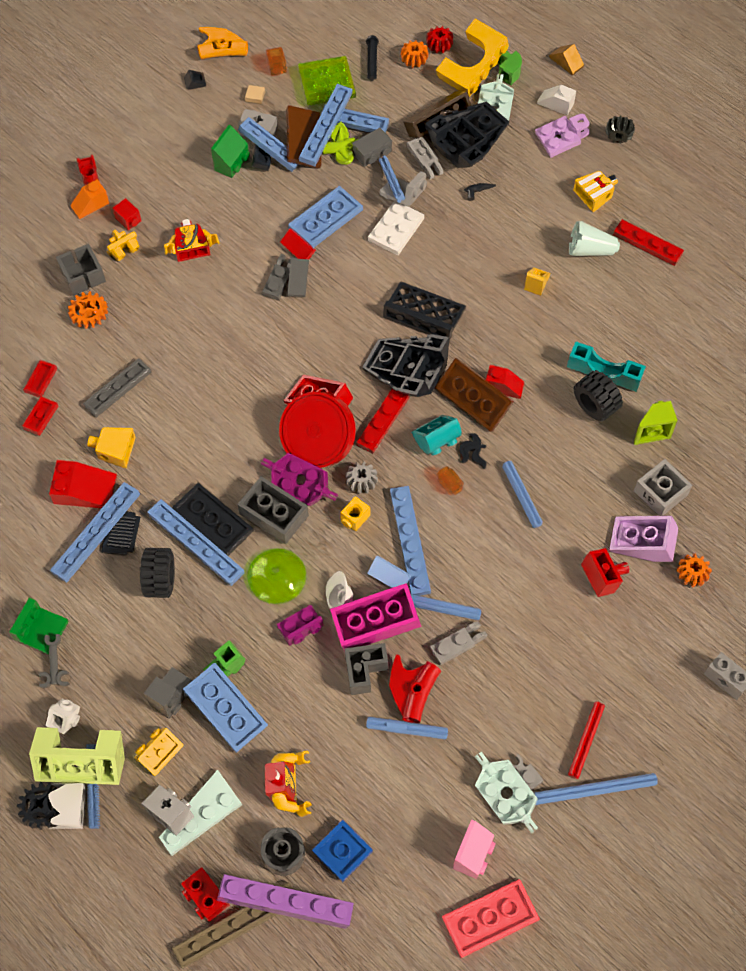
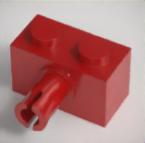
M606 548L590 551L581 563L597 597L614 594L623 582L620 575L628 574L630 570L629 566H625L628 564L627 562L614 564Z

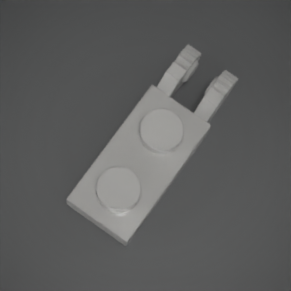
M423 137L407 142L408 149L421 168L425 170L429 179L434 178L431 166H434L438 175L444 173L438 158Z
M479 621L430 646V650L440 665L475 647V644L488 636L486 632H481L473 638L470 637L469 634L481 626Z

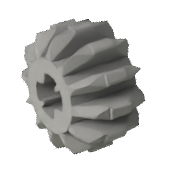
M364 461L362 465L356 462L355 467L350 466L348 468L346 484L351 486L352 492L358 490L360 495L363 490L367 494L369 488L374 490L378 477L377 470L373 469L372 464L366 466Z

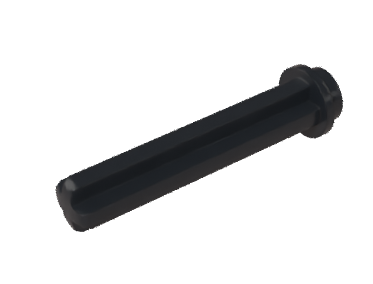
M370 35L366 39L367 79L374 81L377 79V45L379 44V39L375 35Z

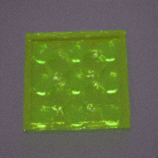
M346 56L298 64L307 106L327 103L337 84L353 89L350 99L356 98V91Z

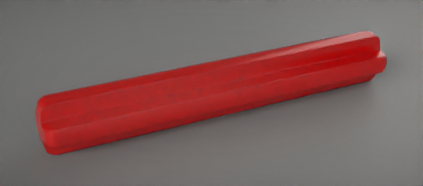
M598 701L593 705L568 776L574 779L580 777L605 705Z

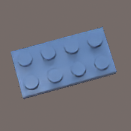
M338 186L290 222L288 229L291 228L314 248L363 211V205L341 186Z
M213 663L183 688L185 694L235 753L268 726L216 663Z

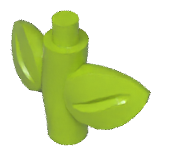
M338 122L330 136L332 142H327L322 153L323 155L335 154L336 161L346 165L350 164L354 159V154L351 151L353 150L352 143L358 139L355 140V137L349 138L346 126L342 122Z

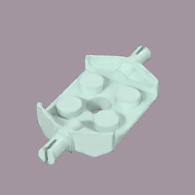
M497 74L496 81L481 85L478 104L487 101L491 106H496L498 108L496 110L509 121L514 89L502 83L503 74Z
M483 752L479 753L481 758L477 754L475 758L481 764L482 771L475 784L476 788L504 825L522 822L529 829L530 833H533L534 830L530 824L535 830L538 827L530 815L538 798L509 760L489 762ZM505 787L513 790V795L509 799H504L501 796V791Z

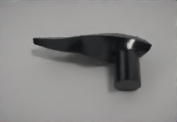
M473 184L465 188L464 191L468 194V200L473 201L475 199L474 192H481L496 187V184Z

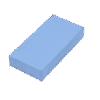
M380 556L375 557L367 573L391 588L408 583L411 577L410 574Z

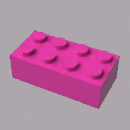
M407 583L330 609L344 651L346 648L366 646L422 627Z

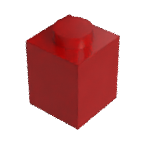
M126 198L112 207L115 219L127 230L137 226L142 221L139 210Z

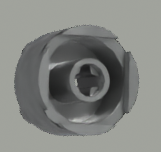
M278 827L270 830L264 836L261 843V856L266 868L270 872L284 877L295 873L302 866L305 859V848L301 836L295 830L287 827ZM279 849H286L287 853L285 855L283 853L280 854Z

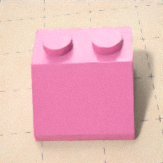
M471 820L455 858L453 869L475 879L478 878L479 874L483 875L488 864L484 861L486 855L492 854L496 844L493 842L494 834L476 821Z

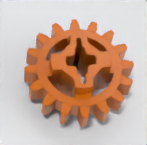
M91 291L88 292V295L82 292L81 297L76 295V300L70 301L71 305L68 306V314L73 324L77 323L78 327L84 325L85 329H87L91 325L92 328H95V323L101 325L100 320H106L105 314H108V306L104 297H99L97 292L92 295Z

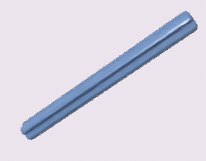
M651 773L535 792L534 795L538 798L536 805L656 786L658 780L656 774Z

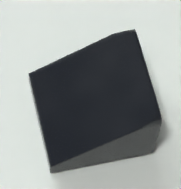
M187 71L184 77L187 90L206 87L203 72Z

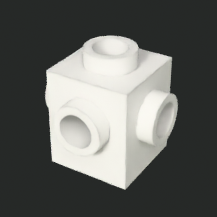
M62 698L50 707L46 726L58 728V731L62 734L66 733L71 727L77 725L80 719V715H78L80 706Z

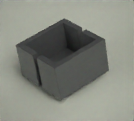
M89 243L74 249L78 260L76 264L71 251L56 257L59 268L73 296L88 290L87 286L93 288L106 282L103 270Z

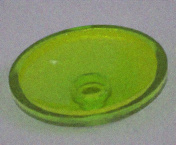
M281 548L269 549L260 553L251 562L247 574L248 584L252 593L261 601L269 604H283L296 598L303 590L306 583V569L303 561L292 551ZM279 569V572L274 573L273 570Z

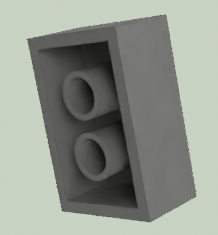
M262 476L237 504L241 516L284 544L288 543L309 516L306 504Z

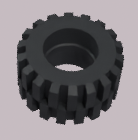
M597 370L591 371L578 381L573 388L575 398L580 407L596 421H605L623 406L622 395L618 387L608 376Z
M145 548L140 565V585L143 596L149 598H169L173 592L175 577L173 552L171 548Z

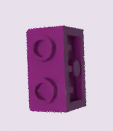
M311 604L277 624V628L289 646L301 643L307 635L316 634L324 626L322 617L318 616Z

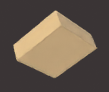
M249 85L245 102L262 104L265 87Z

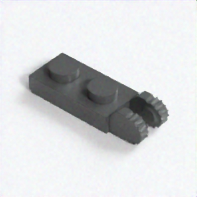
M280 254L277 264H275L262 291L263 296L280 300L289 281L291 258L294 257H290L286 268L283 267L285 255Z

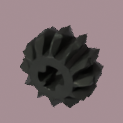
M614 116L607 122L605 131L608 138L613 139V142H627V140H631L633 137L635 124L628 117Z

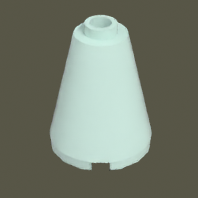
M577 221L570 236L573 238L572 243L569 242V255L611 256L618 252L620 242H618L616 237L583 221Z

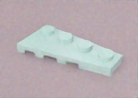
M218 770L189 802L191 805L190 811L194 815L193 819L177 836L167 828L159 836L171 856L242 805Z

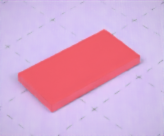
M520 879L441 917L460 958L470 955L540 920Z

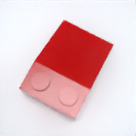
M303 374L284 399V403L288 405L293 399L304 393L326 392L337 396L348 406L353 400V396L346 383Z
M57 460L49 495L53 504L102 509L113 496L117 474L76 461Z

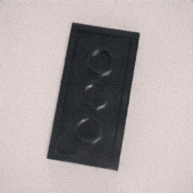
M199 482L172 507L227 556L254 531L248 523Z

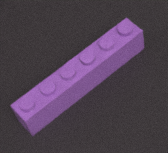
M225 874L221 880L217 901L344 929L350 926L354 903Z

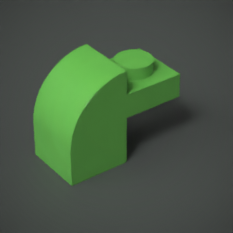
M506 51V53L500 56L497 64L500 65L499 74L504 76L503 81L512 85L520 77L522 57L517 51L512 54Z
M229 640L214 652L217 658L208 664L203 671L213 663H216L228 677L232 673L236 674L245 663V657L235 644Z

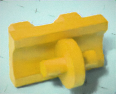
M116 230L112 231L113 237L109 239L111 244L107 246L109 257L112 255L117 261H120L126 256L122 250L123 248L128 247L131 253L139 250V244L136 240L137 235L134 231L128 235L124 231L120 233Z

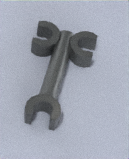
M56 634V640L50 642V636L45 635V643L49 645L50 674L46 672L39 673L40 677H47V682L39 684V687L48 688L50 685L58 684L64 687L68 686L69 682H62L61 678L63 675H69V672L62 670L58 673L57 646L61 643V636Z

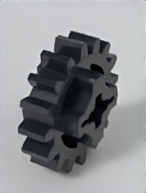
M43 782L39 783V787L31 784L32 790L24 789L26 795L19 796L22 803L17 804V808L22 811L18 813V816L20 818L24 817L22 822L25 825L29 823V827L32 829L37 825V828L42 830L44 824L50 828L51 819L60 813L55 808L51 811L52 804L48 794L58 788H53L51 783H48L46 787ZM41 803L44 807L39 808L38 805Z

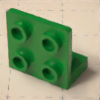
M29 597L9 633L15 641L49 655V645L45 643V635H49L50 642H54L56 634L61 636L69 621L67 618L41 608L35 599Z

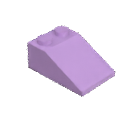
M672 516L616 517L609 550L613 553L653 562H673L678 526Z

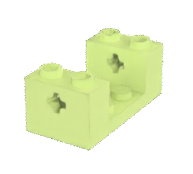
M37 727L29 752L34 779L38 782L119 785L125 761L121 731L100 730L95 749L61 748L58 728Z

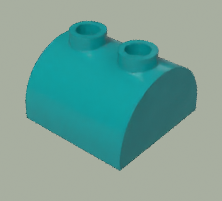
M443 414L411 432L422 451L426 454L431 453L432 456L439 454L442 451L440 447L447 445V447L455 445L457 443L456 438L462 435L458 419Z

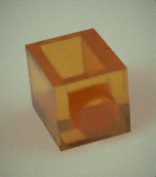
M282 47L267 49L266 58L271 76L287 73L286 59Z

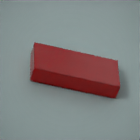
M291 228L280 241L298 259L309 260L316 251L315 248Z
M39 360L23 389L24 392L39 398L43 396L58 369L57 366Z

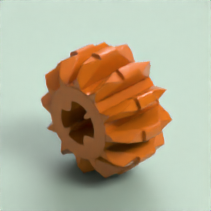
M409 40V43H404L401 50V59L406 64V67L411 65L412 68L414 66L420 68L421 64L425 65L428 58L427 45H424L423 41L418 43L417 40L415 42Z
M696 553L692 557L687 554L684 559L679 561L677 572L680 573L679 579H685L684 585H687L689 582L692 588L696 586V583L701 587L704 581L707 582L709 580V574H711L712 570L709 568V561H703L704 555L697 558Z

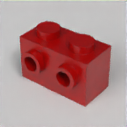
M203 867L181 883L184 888L181 891L188 902L193 900L197 905L194 910L201 920L206 918L210 922L230 906L229 903L217 901L219 889Z

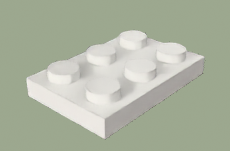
M394 201L368 236V241L399 255L424 220V214Z

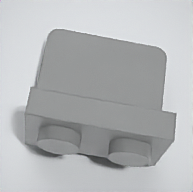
M420 171L410 183L397 179L405 196V200H401L400 204L410 206L425 190L427 173ZM387 182L379 194L386 199L397 201Z

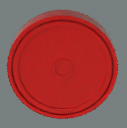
M308 392L299 395L287 405L280 419L279 435L285 452L319 468L330 467L343 460L350 452L355 440L356 426L351 410L345 402L330 393Z

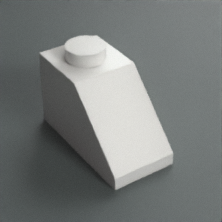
M563 85L546 89L538 99L537 104L567 116L574 105L576 90Z

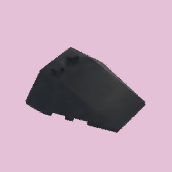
M486 101L469 106L463 111L458 112V110H455L449 115H438L425 123V127L434 147L457 168L472 167L486 156L510 121Z
M434 334L423 338L411 336V339H401L400 337L378 339L362 368L401 394L414 397L432 394L447 366L450 339L449 337Z

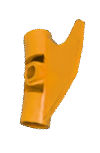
M199 27V32L209 37L203 44L197 45L201 60L221 56H247L248 41H244L236 34L224 28Z

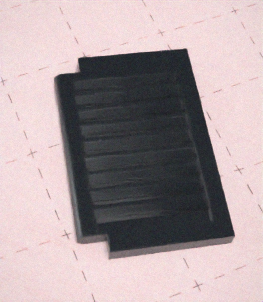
M126 511L105 536L102 553L127 556L128 552L133 553L141 517L136 516L135 512Z

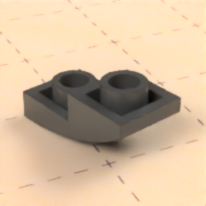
M291 258L288 296L306 297L309 260Z

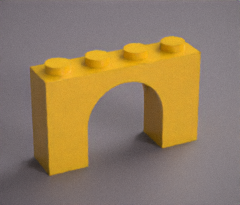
M476 18L465 32L469 41L485 51L481 62L472 67H462L445 57L436 69L439 79L459 91H466L468 97L478 90L481 81L487 78L491 68L497 65L500 56L506 53L509 47L506 36Z

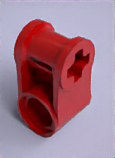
M93 154L87 158H76L84 185L97 179L99 180Z

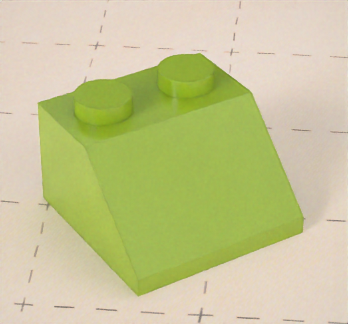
M658 401L652 404L639 424L634 445L671 438L678 421L671 401Z

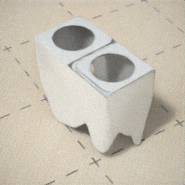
M53 783L52 785L58 789L48 794L49 800L53 808L60 814L53 817L50 822L57 826L49 829H83L86 796L84 784Z

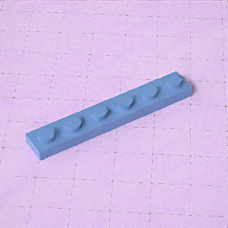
M340 84L336 85L299 156V161L316 166L352 95L353 89Z
M124 482L51 568V573L67 583L139 497L140 492Z
M409 486L390 489V495L406 572L411 575L408 581L410 592L412 595L417 596L431 594Z
M162 499L148 511V515L230 586L245 573L244 569Z

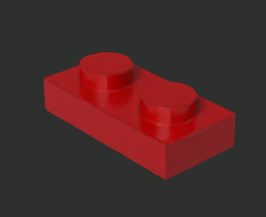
M41 396L22 425L23 429L40 436L59 407L58 403Z

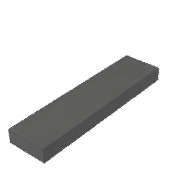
M138 358L83 403L84 407L97 418L152 373L151 369Z

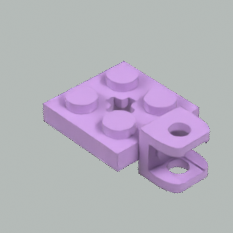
M578 114L569 118V120L566 116H563L535 129V134L550 158L580 145L581 139L589 135V129L587 128L589 121L584 114ZM555 135H561V138L558 139Z

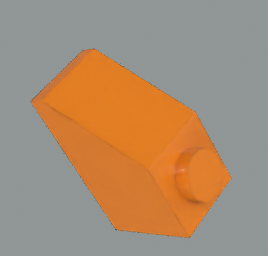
M98 179L83 186L71 204L72 210L79 219L110 204L107 192Z

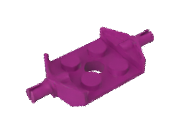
M287 453L277 462H272L266 458L262 460L264 462H261V465L271 469V483L306 505L312 506L322 497L336 501L337 498L335 497H338V494L330 491L328 488L327 471L290 453ZM300 475H304L306 478L303 485L297 484V477Z

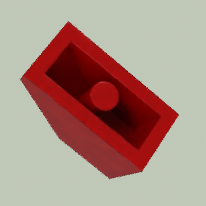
M490 365L486 380L506 396L521 399L524 381L508 368Z

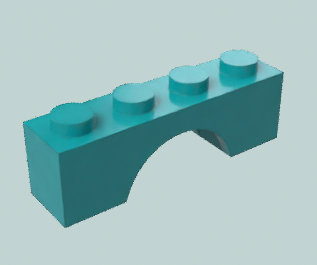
M577 341L573 346L567 364L568 368L584 374H589L593 370L602 372L615 385L635 392L638 390L646 366L630 360L623 363L609 362L597 355L593 347Z

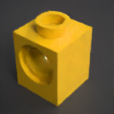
M355 496L340 512L342 524L348 529L352 528L354 531H357L369 518L370 507ZM353 513L358 514L357 517H351L350 515Z

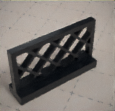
M400 281L389 301H386L384 304L383 318L428 335L434 334L451 339L452 333L466 309V305ZM405 289L410 293L402 295L400 291ZM417 296H424L426 299L418 301ZM413 298L414 302L407 304L404 299ZM400 300H401V302H402L403 305L400 306V305L395 304V303H393V302H396V301H400ZM440 302L443 306L435 307L433 303ZM426 304L430 305L431 308L423 310L421 307ZM418 307L419 311L416 312L409 308ZM456 308L459 312L451 313L449 309ZM445 310L448 314L439 316L438 312ZM434 313L436 318L427 316V314ZM450 319L451 322H452V325H451V324H448V323H445V322H443V321Z

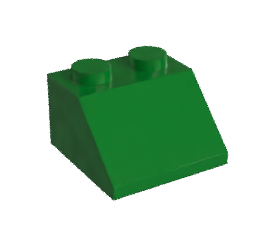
M231 125L226 127L211 148L214 171L233 178L235 173L240 171L241 165L244 161L248 160L250 155L248 143Z

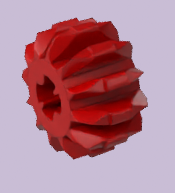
M436 26L435 29L430 28L426 35L427 47L430 48V51H436V54L449 51L453 45V32H450L449 28L444 29L443 26L441 28Z

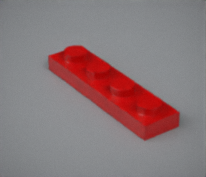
M623 219L613 232V236L673 266L677 264L684 252L683 249Z
M392 388L360 436L357 446L373 454L410 396L401 394Z

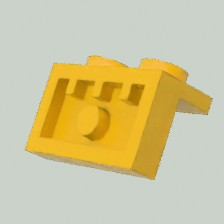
M164 727L161 729L157 728L150 735L151 740L146 745L143 743L135 751L137 755L134 759L140 762L153 776H156L184 746L179 739Z

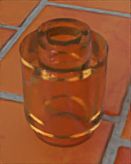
M446 466L437 473L439 483L449 495H456L462 491L464 482L452 468Z

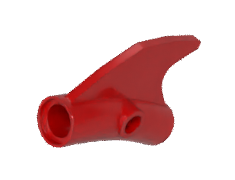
M396 654L391 669L389 687L402 715V720L418 724L421 722L428 695L441 670L429 661H426L424 665L414 670H406L403 667L400 655Z

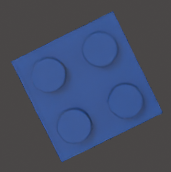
M342 820L312 852L343 883L373 852V849Z

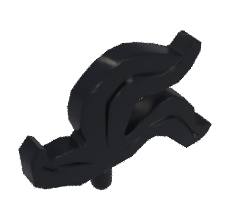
M470 433L469 437H472V441H464L459 448L463 458L461 463H466L469 460V452L474 450L472 461L486 469L487 462L479 454L481 448H486L487 446L481 444V440L476 433Z

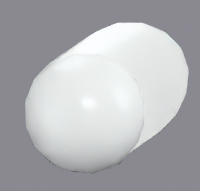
M342 571L334 573L326 585L327 604L330 609L353 601V592L351 587L347 585L346 577Z

